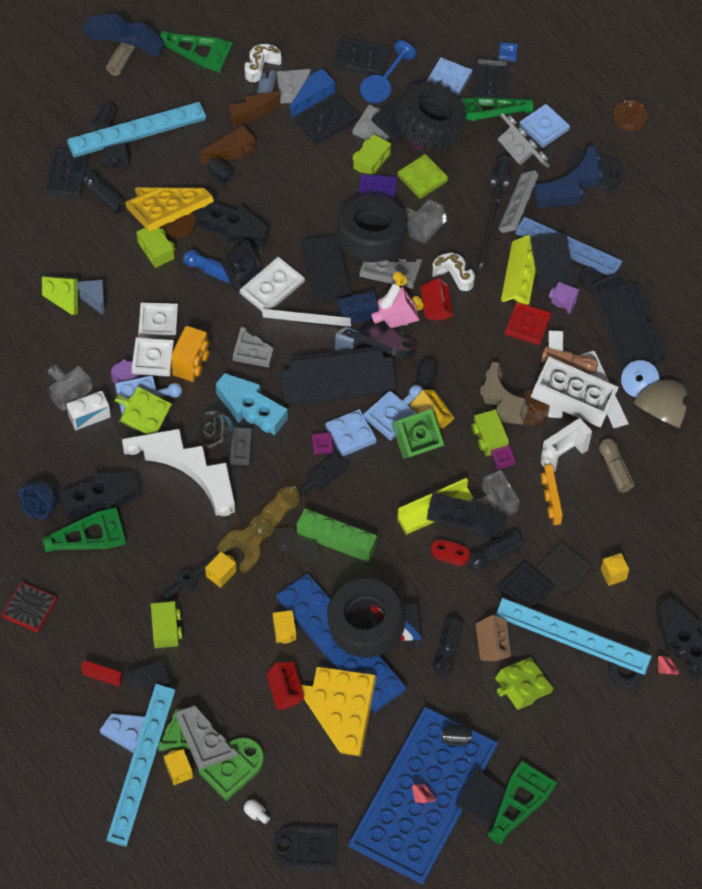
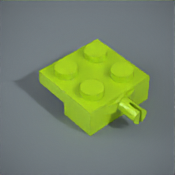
M138 386L129 399L119 394L115 399L116 402L125 406L119 422L146 435L158 432L171 406V403Z
M531 657L501 669L495 678L501 688L497 689L499 696L507 694L517 710L533 704L536 699L550 694L554 689Z

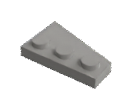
M399 259V262H389L388 260L374 263L363 262L360 277L395 284L393 275L399 271L407 278V283L402 286L413 289L422 266V259H416V262H406V259Z
M196 706L176 712V719L199 770L237 757L238 753L231 749L225 742L224 737L212 728L211 723Z

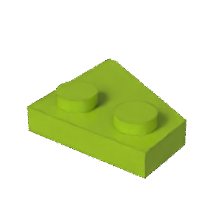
M52 276L42 277V295L71 315L78 314V279Z

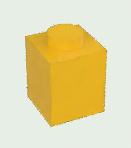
M220 552L206 566V577L221 588L236 573V561L230 555Z
M620 553L603 559L601 572L608 586L627 580L629 568Z
M293 610L273 613L276 643L287 644L295 641L296 629Z
M183 749L179 751L172 750L164 756L165 766L173 785L193 778L192 769Z

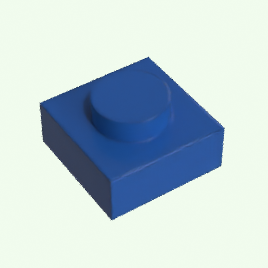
M500 42L499 59L516 62L518 44Z

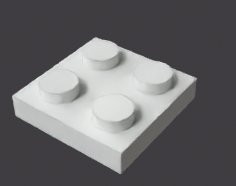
M141 303L139 338L176 339L178 304Z
M136 338L132 374L170 376L174 340Z

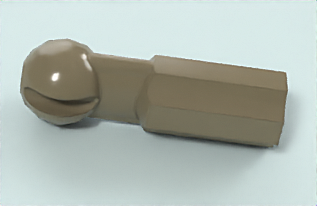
M121 43L106 66L107 71L115 76L120 75L135 47Z
M612 439L603 440L599 445V451L606 461L618 492H627L634 488V482L624 460L621 458L617 443Z

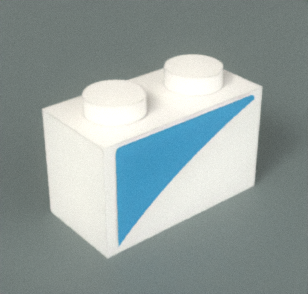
M102 391L66 404L68 416L75 430L111 417L108 402Z

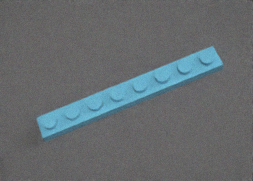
M200 102L69 138L67 143L73 157H78L104 149L103 147L127 143L204 121L206 115Z
M503 597L501 599L496 616L640 674H646L652 655Z
M158 684L155 685L106 839L108 842L124 847L127 846L175 693L174 689Z

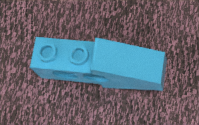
M225 373L216 383V394L237 422H240L244 417L247 422L254 423L260 426L263 431L276 435L288 419V409L260 394V385Z

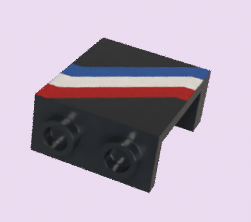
M418 603L403 604L405 629L399 642H412V649L420 648L421 634ZM370 606V613H366L367 625H371V629L378 626L383 621L385 613L377 607Z

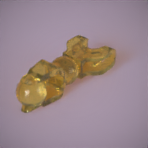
M294 486L280 488L276 493V498L265 506L260 515L252 518L250 526L245 530L230 531L218 545L217 551L225 554L231 548L237 547L241 549L245 554V558L240 564L239 570L243 574L247 573L259 559V545L263 539L272 535L274 527L280 523L286 512L296 508L300 503V495L297 488Z

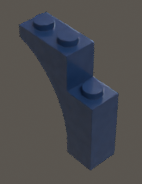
M117 13L89 16L83 32L94 41L110 40L125 43L141 49L154 57L159 56L165 43L163 39L143 22L127 23Z
M595 146L588 147L581 164L569 175L553 182L535 184L537 208L580 204L584 187L599 186V181L603 178L602 168H598L600 154L596 152Z

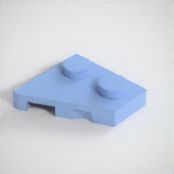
M111 714L101 727L100 733L134 753L145 717Z

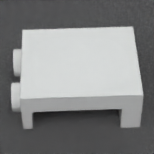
M579 418L545 440L541 454L542 466L553 465L555 472L558 457L574 446L582 454L586 452L589 448L592 434L590 428Z

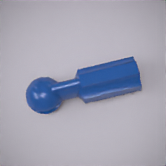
M192 249L184 253L183 261L188 267L200 268L206 274L226 283H231L221 262L200 256L199 252Z

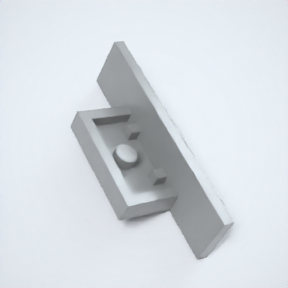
M502 113L501 117L508 123L510 128L498 138L499 142L518 164H523L534 154L543 165L549 168L550 165L546 161L548 157L542 151L538 152L536 150L538 147L532 139L528 140L526 138L528 134L521 127H516L517 121L511 115L507 117Z

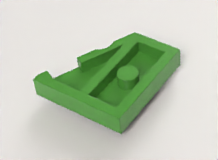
M184 709L175 710L172 721L168 724L165 734L158 744V751L190 750L175 716L176 712Z

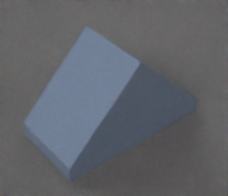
M103 281L78 282V297L103 314L105 312Z
M345 326L337 332L335 351L356 349L359 343L357 336L360 331Z

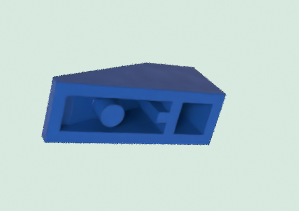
M323 68L313 72L307 78L290 104V115L292 118L335 93V81Z

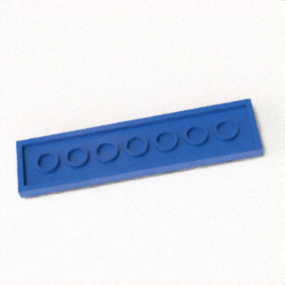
M308 574L276 595V599L286 611L293 610L296 623L337 670L370 674L377 677L371 704L373 713L406 691V686L379 655L377 657L372 656V658H360L359 656H352L339 648L331 636L328 624L327 611L330 599Z

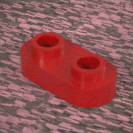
M439 539L434 541L431 547V554L437 560L457 566H463L468 562L470 552L463 545ZM442 546L444 549L440 550L438 547Z

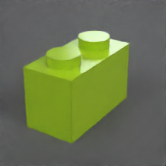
M373 134L370 139L365 140L361 150L355 152L353 168L363 174L374 175L390 156L391 143Z
M143 228L136 232L138 244L155 268L174 259L175 246L172 241L167 240L163 228L152 231Z
M496 410L474 415V422L471 424L474 435L477 434L479 448L484 451L486 457L491 455V450L508 446L509 440Z
M175 602L152 603L154 648L179 646L178 639H182L181 627H177V621H180V609L175 608Z

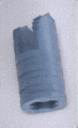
M270 71L268 78L265 72H261L257 94L273 92L277 75L276 71Z

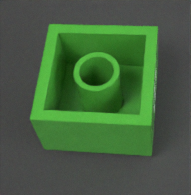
M432 409L391 422L403 459L444 446Z

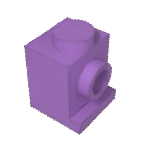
M558 282L556 288L551 289L549 298L552 299L551 303L557 307L568 309L567 313L571 314L578 299L579 289Z

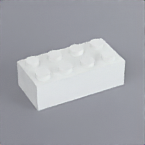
M548 357L531 397L601 428L618 387Z

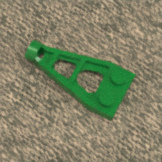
M165 30L160 35V38L165 41L164 45L204 68L220 73L233 47L232 42L215 37L173 34ZM181 42H191L193 45L190 50H186L180 47ZM205 45L211 47L207 57H202L195 52L198 46Z
M460 98L466 110V120L470 121L500 116L502 113L533 112L532 99ZM481 105L493 106L494 109L483 110Z
M117 508L96 512L50 534V536L42 537L46 552L55 550L109 549L126 545ZM98 524L101 526L103 536L100 539H88L84 533L85 529ZM74 531L80 532L81 541L71 543L66 541L65 536Z
M521 761L510 778L494 827L488 833L490 839L498 844H502L511 831L546 802L557 783ZM518 787H522L534 795V798L528 804L522 805L514 799ZM509 805L521 812L513 821L504 816Z

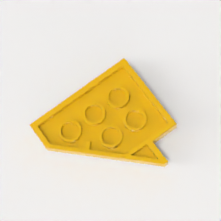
M137 187L135 188L137 197L125 202L126 208L148 231H152L199 208L206 207L214 201L212 195L205 188Z
M317 667L313 686L301 685L304 700L341 754L361 757L377 677L370 674Z

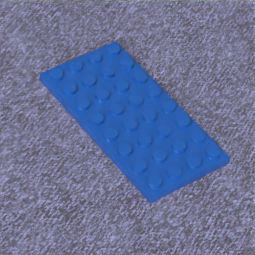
M426 707L418 718L348 846L424 885L463 812L455 804L472 770L477 769L483 773L498 746L497 742L473 730L471 743H467V747L442 744L443 727L463 725ZM426 784L435 796L436 801L429 803L415 802L412 786Z

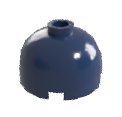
M32 481L23 486L18 492V497L20 496L21 498L19 502L20 507L33 519L36 516L41 518L39 521H42L50 516L56 508V493L49 484L43 481Z

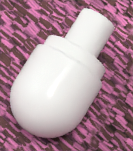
M248 800L244 804V811L251 819L255 821L260 820L264 824L270 820V817L265 814L264 807L256 800Z

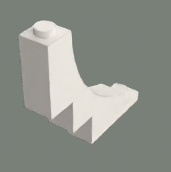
M179 429L122 439L124 455H135L143 450L145 460L173 466L192 477L206 492L216 516H228L231 513H235V503L226 463L206 466L203 447L183 449Z

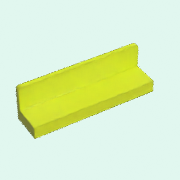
M529 235L512 242L501 297L502 302L515 299L522 304L528 305L530 303L535 268L530 238L532 237Z
M467 478L435 492L470 502L473 498L467 488ZM433 493L398 509L397 520L406 535L434 523V521L426 520Z

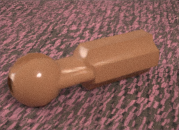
M549 346L544 348L541 362L546 363L548 357H551L590 375L597 371L598 362L591 356L583 357L575 355L573 352L551 349Z

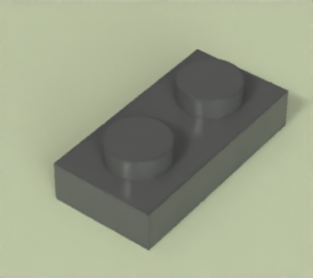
M232 428L230 465H250L252 428Z

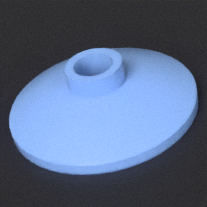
M643 360L628 364L621 376L624 390L633 397H637L646 387L659 381V374L656 368L651 363ZM638 375L643 376L641 382L636 381Z

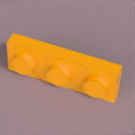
M545 465L544 472L541 473L542 485L545 484L546 487L544 498L545 501L549 502V507H547L548 517L552 518L553 525H561L563 515L553 465Z

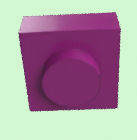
M331 433L312 434L314 455L333 453Z
M509 445L491 450V456L497 470L515 465L516 461Z

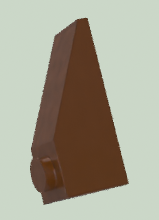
M242 125L201 150L200 162L201 164H208L212 158L219 157L222 161H228L250 155L256 150L255 138Z

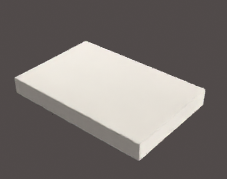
M277 257L240 289V294L261 311L262 309L272 310L305 282V278L281 258Z

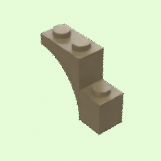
M492 362L490 369L486 372L485 384L481 387V396H483L485 404L498 405L497 414H499L501 422L523 425L528 412L525 398L514 396L503 388L501 384L503 373L500 364Z

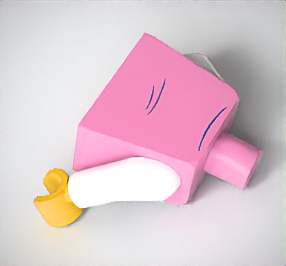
M397 271L393 275V280L396 283L392 284L388 293L378 300L379 311L372 313L375 324L385 320L390 328L419 321L417 310L423 309L421 298L414 296L411 299L403 287L400 288V285L402 286L407 283V278Z

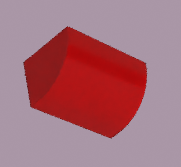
M437 278L420 286L424 314L427 319L444 320L453 317L448 284Z
M294 662L275 663L266 675L276 710H282L301 702L304 699Z

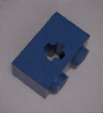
M374 291L338 299L339 317L351 318V325L372 320V313L379 311Z

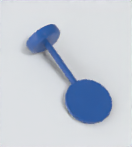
M397 40L394 48L399 56L384 76L371 75L362 81L360 93L367 102L381 103L389 98L391 84L387 79L402 58L413 60L417 55L416 50L409 43Z

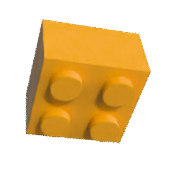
M185 326L171 354L174 376L191 382L195 381L196 376H200L203 368L202 364L208 360L210 355L206 332Z

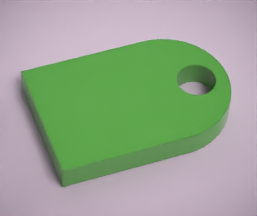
M238 738L228 743L230 748L238 753L237 757L198 770L199 774L226 801L257 775L263 766L262 749L251 739ZM248 748L256 750L253 756H247L244 752Z

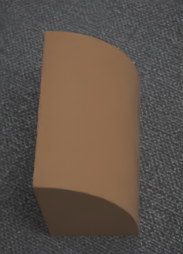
M491 615L476 623L480 660L498 661L511 656L506 619Z

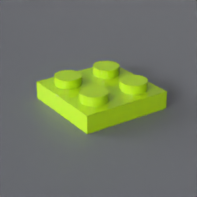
M426 154L398 171L397 175L419 199L448 181V176Z

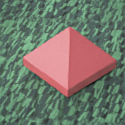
M658 657L659 673L679 674V670L670 657Z
M426 784L412 786L415 802L429 803L436 801L435 796Z

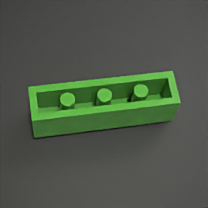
M305 508L297 523L298 536L366 562L370 561L377 545L376 535Z

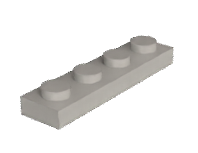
M535 170L520 175L498 228L502 233L516 230L520 218L524 213L525 206L539 175Z

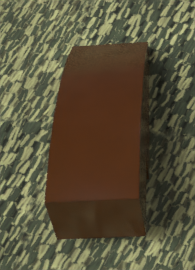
M280 91L245 96V102L230 104L229 116L232 127L254 121L274 110L280 105Z

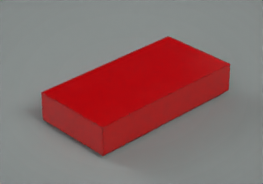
M86 660L81 665L82 674L119 687L123 682L120 671Z

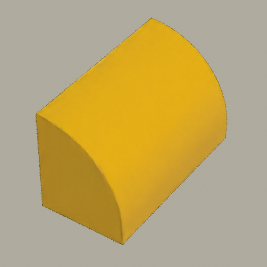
M422 390L410 404V407L416 413L432 409L439 430L446 427L454 419V416L435 390Z

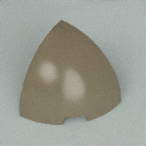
M662 380L646 387L633 403L651 415L679 428L686 411L683 398L687 394L681 382Z

